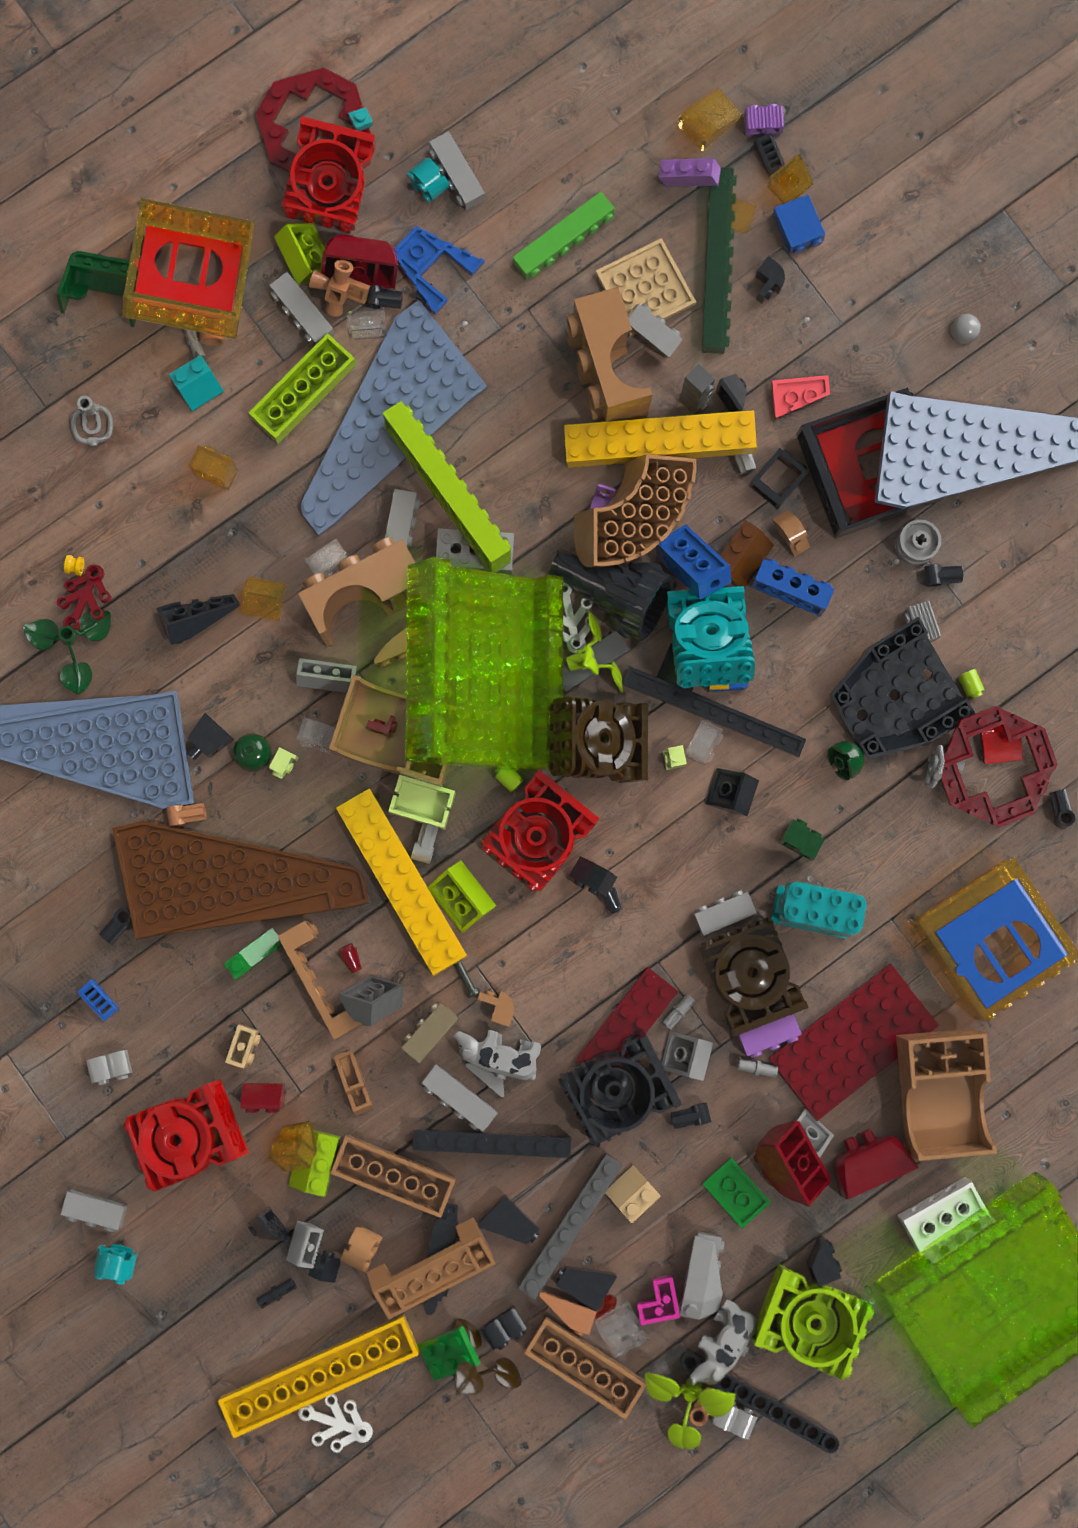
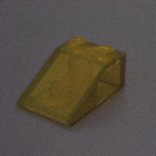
M718 88L686 109L679 116L678 126L704 151L743 117L744 114Z

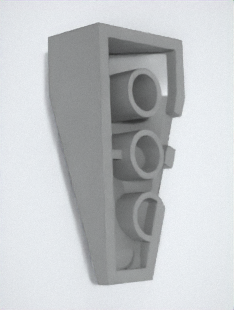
M695 1236L680 1299V1316L702 1319L719 1311L723 1293L715 1240Z

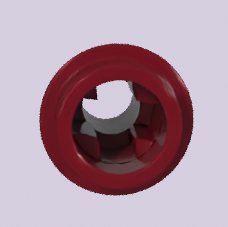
M353 943L338 949L340 958L351 973L362 969L357 948L353 946Z

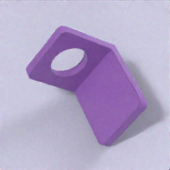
M598 484L590 509L604 507L612 500L616 489ZM600 490H606V491H608L610 494H605V493L601 492Z

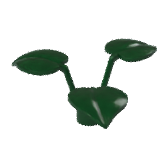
M103 611L104 617L101 620H95L91 612L83 615L79 619V629L82 632L76 629L73 630L69 626L58 630L55 622L49 619H41L23 625L28 641L39 650L51 649L54 641L61 639L64 645L68 646L74 665L69 664L63 667L60 672V680L65 688L75 694H81L89 687L93 675L91 667L87 663L77 664L72 645L77 640L76 635L83 636L86 634V637L91 641L103 640L110 631L111 613L109 611ZM100 612L95 613V616L100 615Z

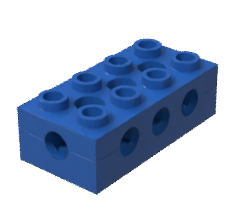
M684 525L671 532L666 539L656 546L657 558L699 599L731 583L730 565L688 525Z
M763 559L751 585V588L820 617L827 609L835 590L831 587V584L825 581H815L808 574L801 575L796 573V570L792 567L785 566L784 568L773 559Z

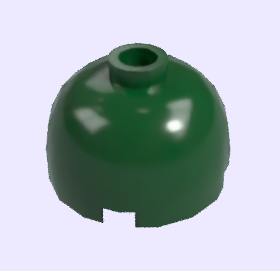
M255 733L241 736L235 742L233 748V758L236 764L249 772H257L264 769L272 757V749L269 742L263 736Z
M842 741L832 745L827 750L830 765L835 764L838 769L835 773L841 779L847 781L861 772L864 766V752L856 744Z

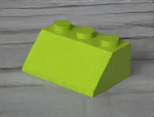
M286 224L274 238L297 285H309L314 270L316 269L321 273L322 255L325 246L314 224Z
M461 860L448 868L428 886L431 894L462 933L496 907V904Z
M302 1128L288 1186L306 1193L325 1197L328 1192L332 1175L330 1173L334 1166L341 1136Z

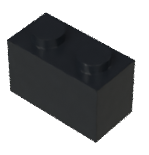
M581 856L569 874V877L575 880L573 884L582 889L585 886L588 887V892L597 897L599 894L607 897L617 879V876L609 870Z

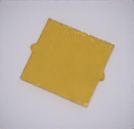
M726 195L723 206L719 209L720 215L716 224L747 234L751 222L754 221L753 215L756 205Z

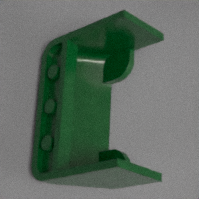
M82 251L73 252L69 257L56 293L60 312L65 314L69 299L81 300L86 297L88 290L123 296V306L127 309L130 327H134L142 305L141 303L133 302L139 272L134 267L135 262Z

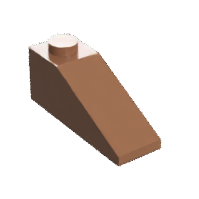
M544 1290L539 1292V1296L569 1328L573 1329V1333L581 1336L590 1334L597 1311L587 1305Z

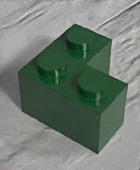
M793 819L787 824L778 843L813 861L825 839L821 838L822 834L815 830L810 832V828L807 827V823L803 820Z

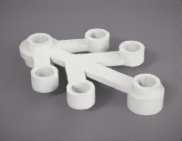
M561 582L557 586V594L563 599L566 617L555 611V607L552 605H547L544 608V614L569 628L570 635L559 630L560 628L556 623H552L548 627V632L550 635L557 636L565 641L568 650L576 654L577 650L586 646L585 637L591 630L587 622L588 617L585 620V626L579 634L577 625L586 613L585 610L590 609L593 603L590 602V606H584L583 602L586 599L583 598L580 608L574 615L570 600L572 588L568 584ZM566 586L568 590L566 592H562L561 587ZM548 608L553 609V613L548 614L546 610ZM553 626L557 628L555 633L550 631V628ZM579 641L580 646L574 647L573 642Z
M334 1393L326 1397L325 1403L331 1407L335 1418L315 1411L311 1404L300 1408L298 1411L299 1418L303 1421L313 1419L333 1426L313 1435L312 1442L316 1446L322 1445L324 1440L344 1430L351 1433L342 1439H334L332 1441L331 1449L334 1452H340L344 1446L356 1440L361 1443L367 1442L373 1434L371 1425L361 1420L354 1400H348L344 1405V1410L350 1413L354 1424L346 1421L337 1402L338 1398ZM334 1397L335 1402L329 1403L328 1398ZM348 1403H352L354 1405V1408L352 1410H349L347 1408ZM303 1410H308L310 1415L304 1416ZM364 1429L366 1435L361 1436L359 1430ZM320 1436L322 1441L316 1442L315 1437ZM335 1442L340 1443L341 1447L339 1449L334 1447Z

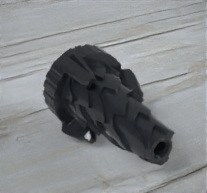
M561 548L557 551V555L549 570L550 576L568 584L571 588L582 594L584 599L599 605L598 609L607 613L605 618L622 637L626 639L634 637L641 641L645 640L656 627L667 605V592L671 591L673 586V577L664 573L659 564L630 562L628 569L620 565L586 567L580 562L577 555Z

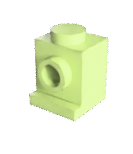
M683 745L667 748L666 751H662L666 770L686 766Z
M279 747L269 766L273 771L272 775L282 779L286 773L290 774L294 766L292 762L293 760L297 761L298 757Z

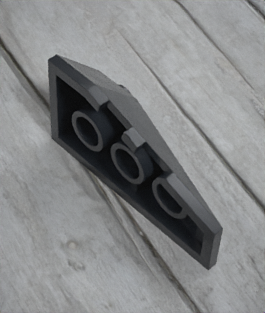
M231 594L211 597L208 601L204 602L195 599L192 600V603L181 605V602H174L158 607L156 610L165 635L170 644L173 645L180 644L194 637L238 608L240 603L235 595Z
M270 1206L248 1222L250 1232L260 1239L288 1242L293 1238Z

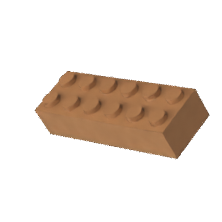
M350 1135L345 1136L330 1173L440 1218L456 1181L455 1177Z
M546 1315L524 1348V1354L625 1420L646 1387V1382L643 1378Z

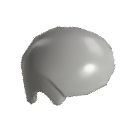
M961 314L951 324V336L960 344H969L979 335L981 324L972 314Z

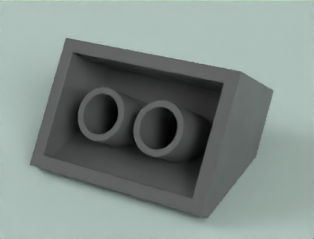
M370 975L339 993L338 998L354 1021L362 1023L364 1026H372L402 1007L404 985Z

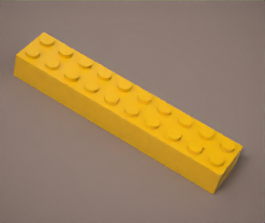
M754 410L564 425L568 468L624 464L645 454L703 458L756 454L757 451Z
M370 788L336 808L432 975L436 976L468 957Z
M402 1314L222 1395L218 1402L234 1439L419 1355L420 1350L407 1319Z

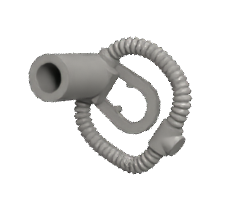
M81 396L77 400L78 408L72 413L73 415H71L70 419L72 434L80 444H89L91 447H95L111 437L113 417L106 407L104 408V406L96 404L88 396ZM99 411L104 412L108 421L106 434L102 437L81 438L75 424L77 415L82 413V426L85 432L96 434L101 429ZM86 416H96L97 428L95 430L87 428L86 422L88 420H86Z
M938 745L933 755L928 757V762L930 763L924 784L929 789L934 788L942 777L945 762L942 745ZM964 761L957 763L960 775L964 768Z

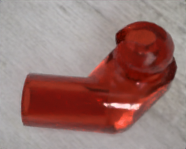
M606 1295L604 1298L603 1309L596 1313L599 1323L615 1314L617 1305L615 1296Z

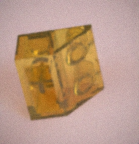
M310 1121L284 1125L281 1128L268 1159L283 1172L310 1168L317 1153L312 1123Z

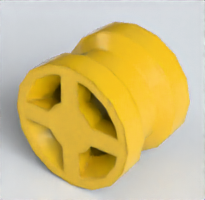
M67 555L64 563L65 574L75 573L81 576L84 570V558H74L72 555Z

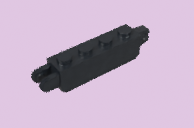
M447 1203L441 1218L435 1219L427 1258L454 1245L455 1237L459 1238L456 1229L459 1220H457L458 1205ZM448 1289L426 1300L425 1313L428 1315L435 1313L438 1301L442 1302L443 1296L447 1297Z

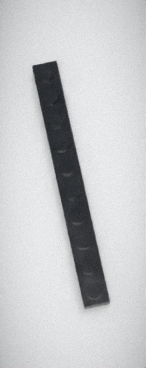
M630 666L622 683L623 686L798 758L806 742V739Z

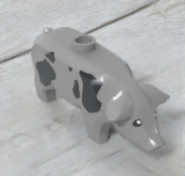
M492 1030L487 1031V1037L483 1042H477L472 1036L460 1031L452 1036L458 1042L460 1057L463 1060L484 1071L495 1073L494 1077L506 1080V1077L518 1080H534L536 1078V1058L541 1051L540 1043L520 1039V1048L516 1051L511 1047L503 1046L502 1034Z
M726 1300L721 1308L722 1310H719L713 1319L720 1322L725 1328L719 1332L715 1339L704 1335L699 1342L698 1348H701L706 1353V1362L699 1365L689 1377L692 1385L698 1382L707 1383L708 1385L718 1383L734 1367L740 1356L744 1357L750 1348L747 1344L757 1327L756 1317L751 1313L740 1310L734 1302Z

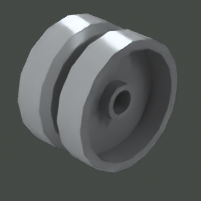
M917 519L909 522L900 531L895 540V550L898 557L904 563L911 566L926 564L937 554L941 546V535L938 528L927 520Z

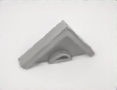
M466 1063V1067L498 1095L504 1097L503 1079L494 1077L495 1073L484 1071L471 1063Z

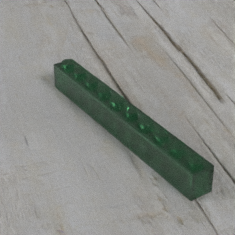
M721 167L718 186H709L702 353L724 354L725 349L729 348L730 336H726L727 330H730V318H727V312L731 311V300H728V294L732 292V282H729V276H732L733 264H730V258H733L734 246H730L731 240H734V229L731 228V222L735 221V211H732V204L736 202V193H733V187H736L737 175H734V168Z

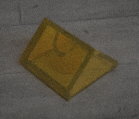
M797 153L770 176L767 187L782 204L795 200L814 184L801 154Z
M249 577L243 590L242 614L280 621L287 584Z

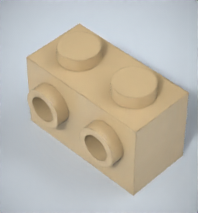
M242 1024L238 1025L225 1063L243 1069L247 1068L248 1065L251 1066L255 1054H252L254 1046H258L261 1035H258L260 1030Z

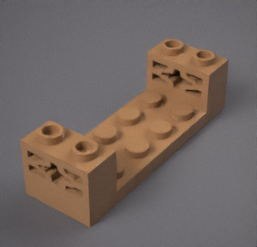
M304 921L280 934L278 938L332 1037L336 1040L362 1026V1023L354 1021L347 1010L334 1017L333 1014L336 1013L331 1003L326 1002L324 997L327 995L323 987L317 986L315 982L317 976L313 969H308L305 963L308 960L304 953L298 951L318 940L317 934L319 932L315 924Z
M474 1218L456 1226L460 1242L392 1276L384 1263L367 1272L372 1292L388 1319L496 1264L490 1247Z

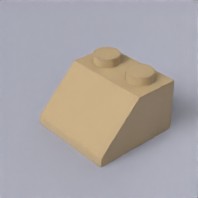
M634 1165L626 1170L605 1192L631 1223L661 1197Z

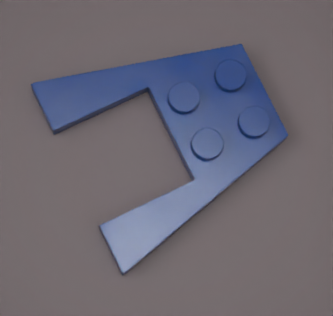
M416 226L395 247L398 265L431 311L436 315L448 302V299L421 276L443 253L471 276L477 272L485 260L471 255L472 253L453 246L454 244L448 241L444 242L438 239V236Z

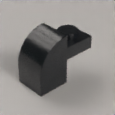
M770 256L762 263L755 276L765 284L759 291L756 300L762 304L765 299L769 300L774 292L779 294L785 281V273L782 266Z

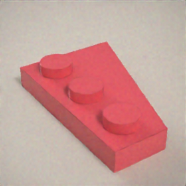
M828 375L773 380L771 383L775 419L830 394Z

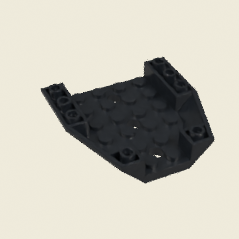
M919 616L871 645L830 693L835 710L855 743L863 750L868 759L928 745L953 730L960 719L975 714L968 699L962 697L926 635L928 631ZM926 669H929L931 672V677L928 680L922 678V672ZM896 689L899 696L896 700H891L889 694L892 690ZM859 710H865V719L858 720L857 712Z

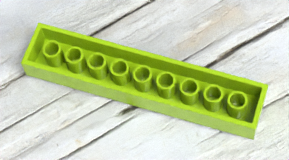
M400 401L384 411L382 414L386 431L490 574L493 575L510 564L512 555L510 543L507 539L503 540L499 535V528L496 524L492 525L488 520L489 515L486 510H481L477 505L479 502L475 495H470L466 490L468 487L464 480H459L455 475L457 474L452 464H447L444 453L441 449H436L431 435L425 434L423 431L424 426L420 420L416 421L414 419L411 408L408 405L405 406Z

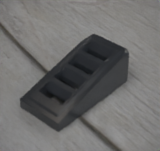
M772 133L755 140L754 148L769 177L787 170ZM772 150V152L765 154L766 151ZM774 156L776 157L775 159L768 162L769 158H772ZM779 163V166L771 169L772 165Z

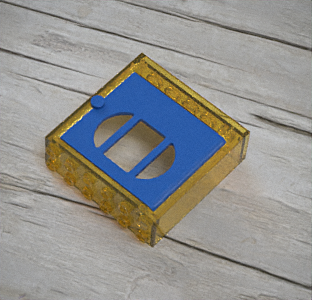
M1015 857L1003 860L910 922L975 1020H991L997 1015L996 1012L998 1010L1009 1008L1013 1005V1000L1024 998L1029 994L1028 990L1039 988L1045 984L1044 980L1046 978L1057 976L1061 973V968L1072 966L1077 962L1076 958H1078V950ZM1012 921L1023 922L1035 931L1040 943L1037 959H1035L1012 925ZM1004 925L1030 962L1029 966L1011 978H1008L983 940ZM934 932L937 934V936L939 937V939L941 940V942L943 943V945L945 946V948L957 964V967L948 955V953L946 952V950L944 949V947L942 946V944L940 943V941L938 940V938L936 937V935L934 934ZM977 944L1002 979L1001 983L992 982L984 978L977 970L974 962V950Z

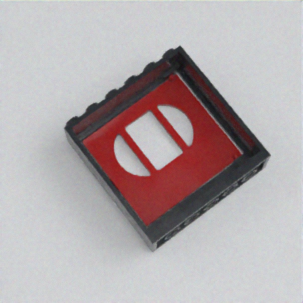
M908 387L895 392L908 396H914L913 393L909 391ZM888 395L803 424L796 433L835 539L942 500L938 499L905 509L874 503L876 492L870 489L869 486L877 484L878 477L865 480L857 457L881 449L882 442L860 450H855L858 439L864 433L871 430H884L886 411L883 410L886 409ZM880 412V413H878V414H875V415L866 417V416H868V415H871V414ZM838 427V428H836V429H833V430L824 432V431H826V430H829V429Z

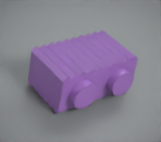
M769 104L765 107L751 105L745 108V136L766 135L769 133L782 134L784 128L782 106Z

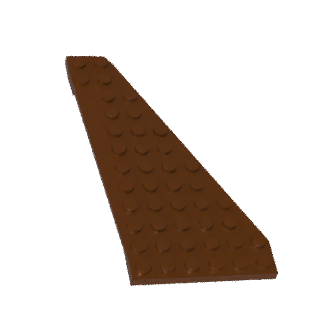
M146 821L112 828L136 940L158 935L347 909L370 903L364 877L358 869L352 866Z

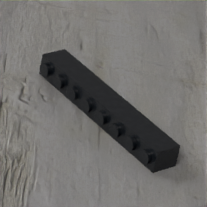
M414 1129L413 1150L570 1158L571 1137Z

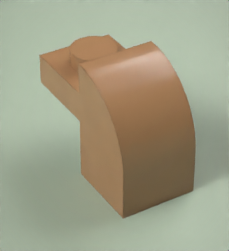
M786 510L772 519L778 535L785 539L791 555L796 557L810 548L806 538L807 532L792 512Z
M485 990L484 993L480 992L478 1000L496 1006L491 1021L509 1027L514 1014V1004L511 998L502 991L499 998L495 997L496 993Z

